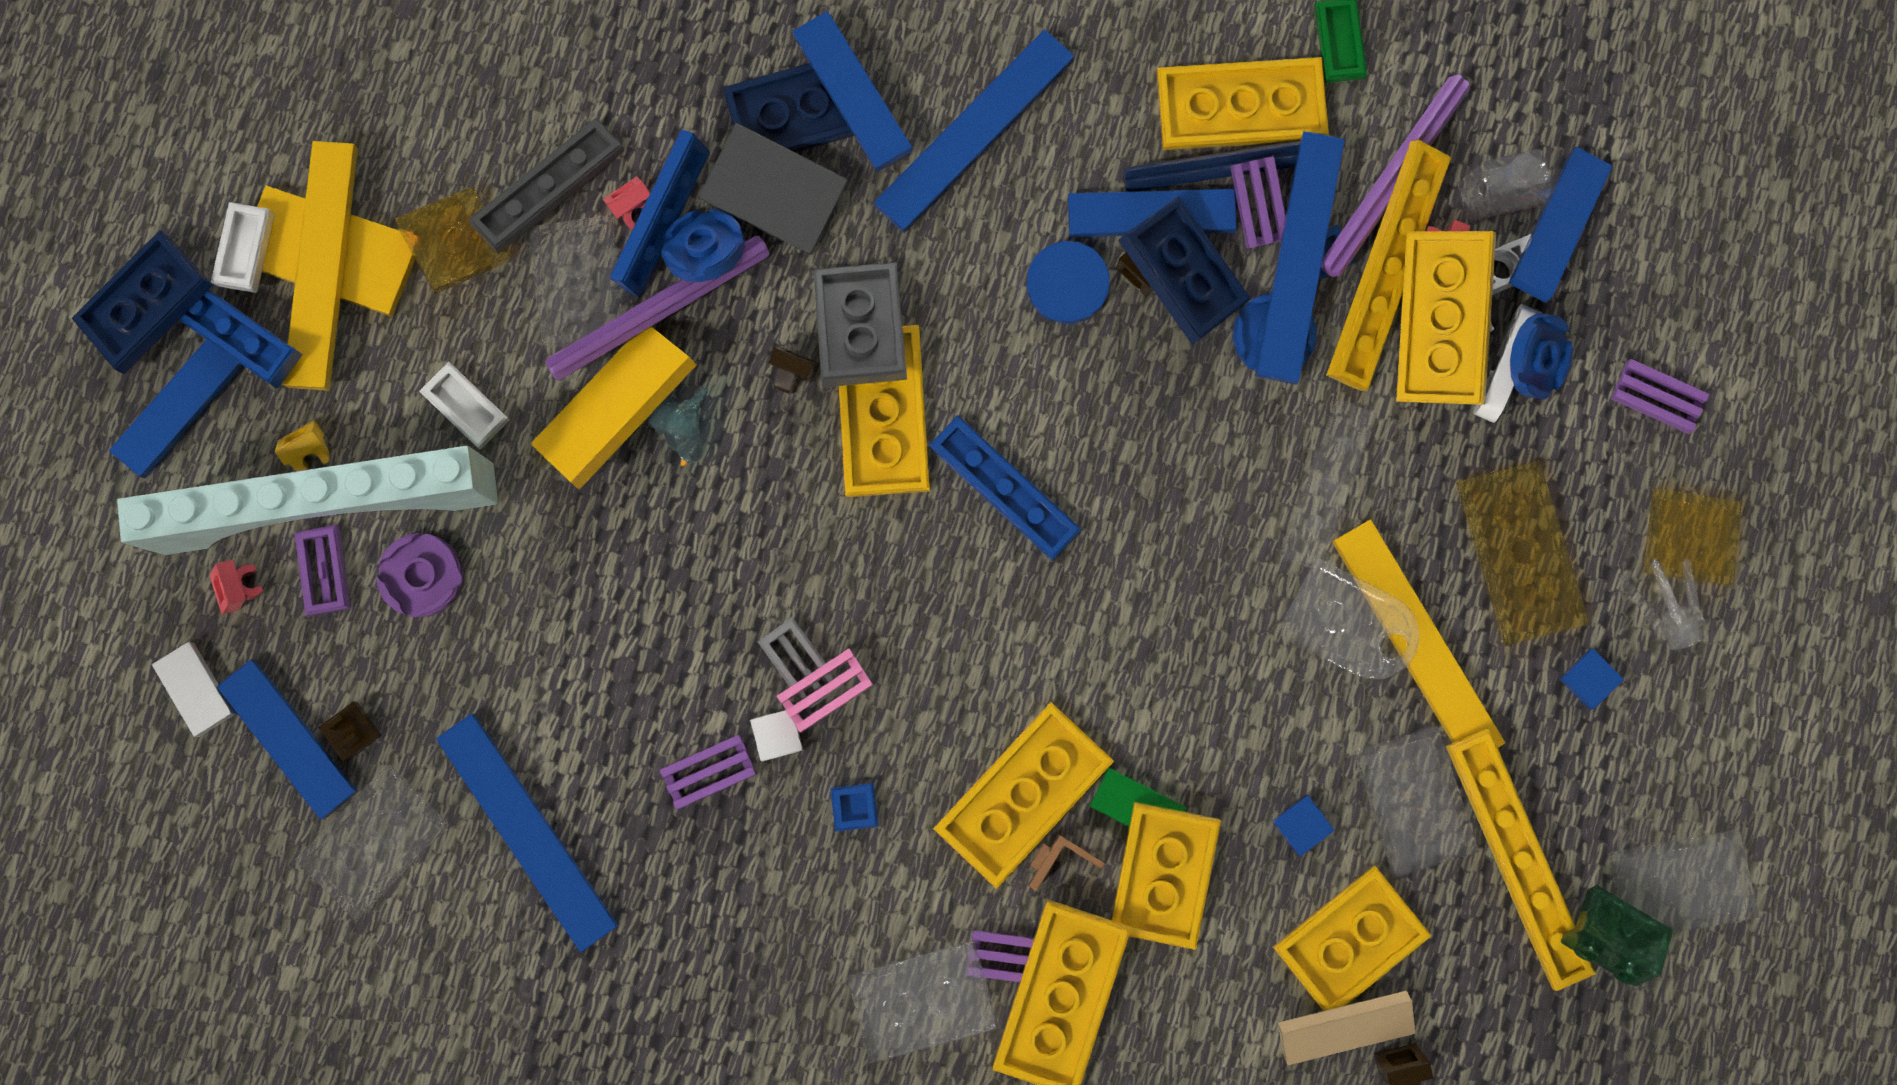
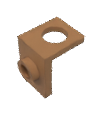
M1057 835L1051 847L1043 843L1032 860L1030 866L1036 869V872L1028 886L1037 891L1064 846L1100 869L1103 868L1105 863L1064 837Z

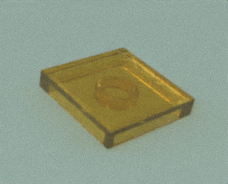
M472 186L395 218L400 233L434 295L511 260V255L507 248L497 254L470 226L468 219L483 208Z
M1659 488L1652 490L1643 573L1725 587L1733 586L1742 502Z

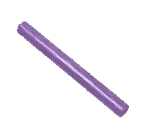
M1456 74L1447 79L1323 257L1321 269L1329 276L1336 277L1343 274L1384 215L1410 141L1421 140L1431 146L1470 90V83L1463 76Z
M759 236L745 241V248L741 259L727 273L716 279L704 282H689L682 279L551 355L545 360L546 366L556 380H562L763 261L769 256L766 244Z

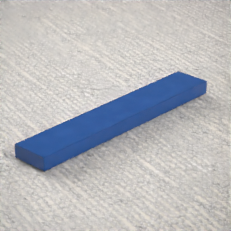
M1044 29L874 201V206L905 233L1074 61V55Z
M1303 131L1301 135L1255 377L1297 385L1299 382L1345 142L1343 138Z
M475 714L468 715L437 737V742L580 953L617 928L619 925Z

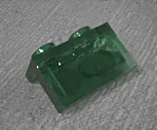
M1595 885L1586 891L1576 927L1563 933L1561 943L1574 950L1579 958L1594 962L1613 973V976L1620 982L1639 986L1662 974L1673 929L1600 886Z

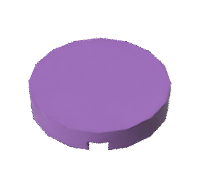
M408 534L395 540L383 552L379 561L381 565L379 567V575H377V587L383 600L395 611L411 617H430L445 610L457 598L463 583V565L456 550L444 539L430 534Z

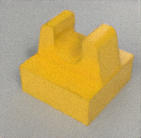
M315 419L279 439L275 449L276 455L284 466L289 464L296 471L310 470L304 460L306 455H317L323 464L328 463L330 457L323 439L324 433Z

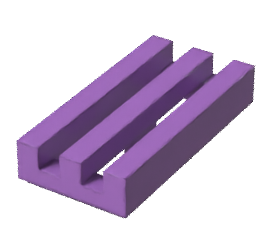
M1274 156L1230 166L1246 247L1253 248L1281 241L1285 211ZM1264 167L1272 213L1277 233L1272 234L1266 200L1259 168ZM1248 170L1250 172L1262 236L1257 238L1255 236L1243 172Z
M1630 359L1626 362L1610 399L1690 434L1696 427V418L1700 417L1703 410L1701 408L1702 404L1707 401L1709 394ZM1631 374L1638 375L1693 400V403H1688L1631 377ZM1628 387L1688 415L1684 419L1626 393L1624 390Z
M333 525L295 532L305 615L315 616L322 613L351 609L340 527ZM326 536L329 538L337 601L334 602L324 541ZM309 539H314L323 604L316 605L307 542Z
M740 735L659 770L662 778L665 779L667 790L673 798L676 810L757 775ZM736 747L738 754L675 782L673 774ZM741 762L745 770L685 797H682L679 791Z
M973 930L967 975L1020 982L1023 972L977 966L978 959L1026 965L1028 955L980 949V942L985 941L1031 948L1034 938Z

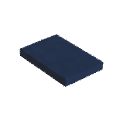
M810 63L722 87L733 127L735 123H738L795 153L854 136Z
M1179 196L1118 240L1191 344L1199 341L1251 299Z
M159 230L72 317V320L114 370L125 374L213 284L172 238Z

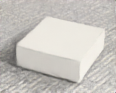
M786 710L750 720L761 762L804 751L799 731Z

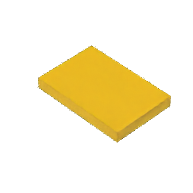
M1134 802L1111 918L1112 921L1131 927L1129 937L1196 950L1221 820Z
M1373 865L1274 945L1273 948L1322 1011L1347 1006L1428 940L1431 934L1379 869Z

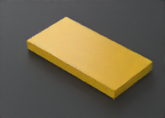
M1322 57L1157 68L1163 150L1300 141L1303 131L1329 136Z
M265 185L257 207L270 209L275 213L262 272L295 283L305 198ZM351 214L341 300L393 317L423 241L419 237Z
M1407 231L1396 402L1485 405L1496 232Z
M919 325L902 326L907 380L839 386L846 497L930 492Z
M649 327L629 339L532 441L531 445L580 490L697 364L653 327Z
M1050 702L933 829L997 889L1109 768L1114 760Z
M1046 899L992 1070L1036 1085H1081L1131 932L1130 926Z

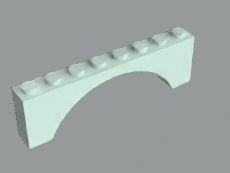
M461 446L117 499L122 543L162 555L208 549L216 541L230 535L282 522L336 514L382 510L433 509L457 511L498 504L494 464L471 447Z

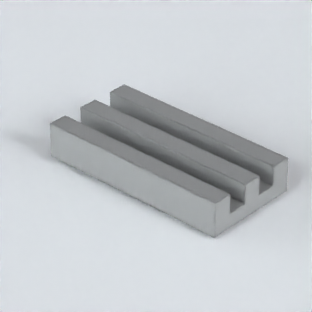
M793 617L758 641L789 687L796 684L797 681L770 645L775 640L779 641L804 678L812 673L784 635L789 630L794 633L818 668L826 664ZM831 672L825 678L830 682L836 676ZM818 681L811 685L814 692L822 687ZM841 685L837 689L833 690L832 692H830L829 694H827L826 696H824L823 698H821L820 700L806 708L807 712L813 709L817 704L824 701L831 694H833L835 691L839 690L843 686ZM802 691L801 693L796 695V697L799 699V701H801L804 698H806L807 695L804 691Z

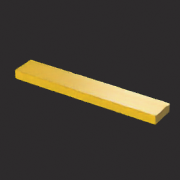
M1421 140L1410 141L1326 376L1360 391H1368L1403 294L1407 231L1426 230L1451 160L1450 156Z
M312 141L288 345L303 355L283 381V385L287 388L330 391L358 148L352 143Z
M1370 519L1332 541L1451 742L1454 743L1479 731L1489 729L1497 748L1505 744L1504 739L1372 520Z
M1484 729L1447 745L1446 748L1552 989L1558 991L1595 975L1596 972L1490 730Z

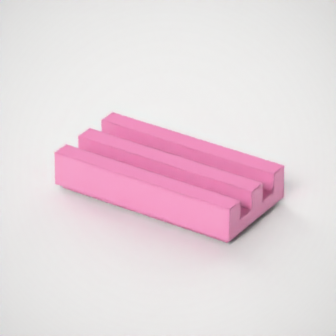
M847 649L777 695V698L795 723L798 731L802 733L872 687L873 684L851 650ZM846 662L849 663L850 669L793 705L790 700L791 698ZM857 675L860 683L804 720L799 714L800 712Z

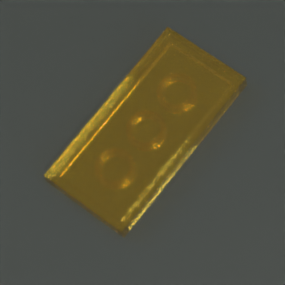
M1540 460L1456 482L1503 645L1507 646L1589 625Z

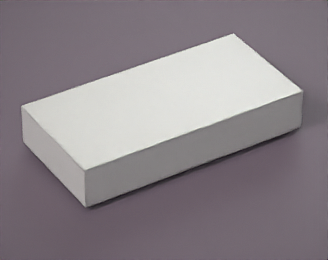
M229 202L211 278L212 284L218 287L257 293L275 216L273 211L267 208Z
M450 362L419 391L480 450L510 420Z
M194 642L185 643L152 664L194 737L202 736L236 714L217 688L219 684Z

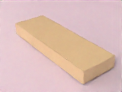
M1407 991L1278 1022L1282 1051L1287 1066L1415 1034L1412 1000Z

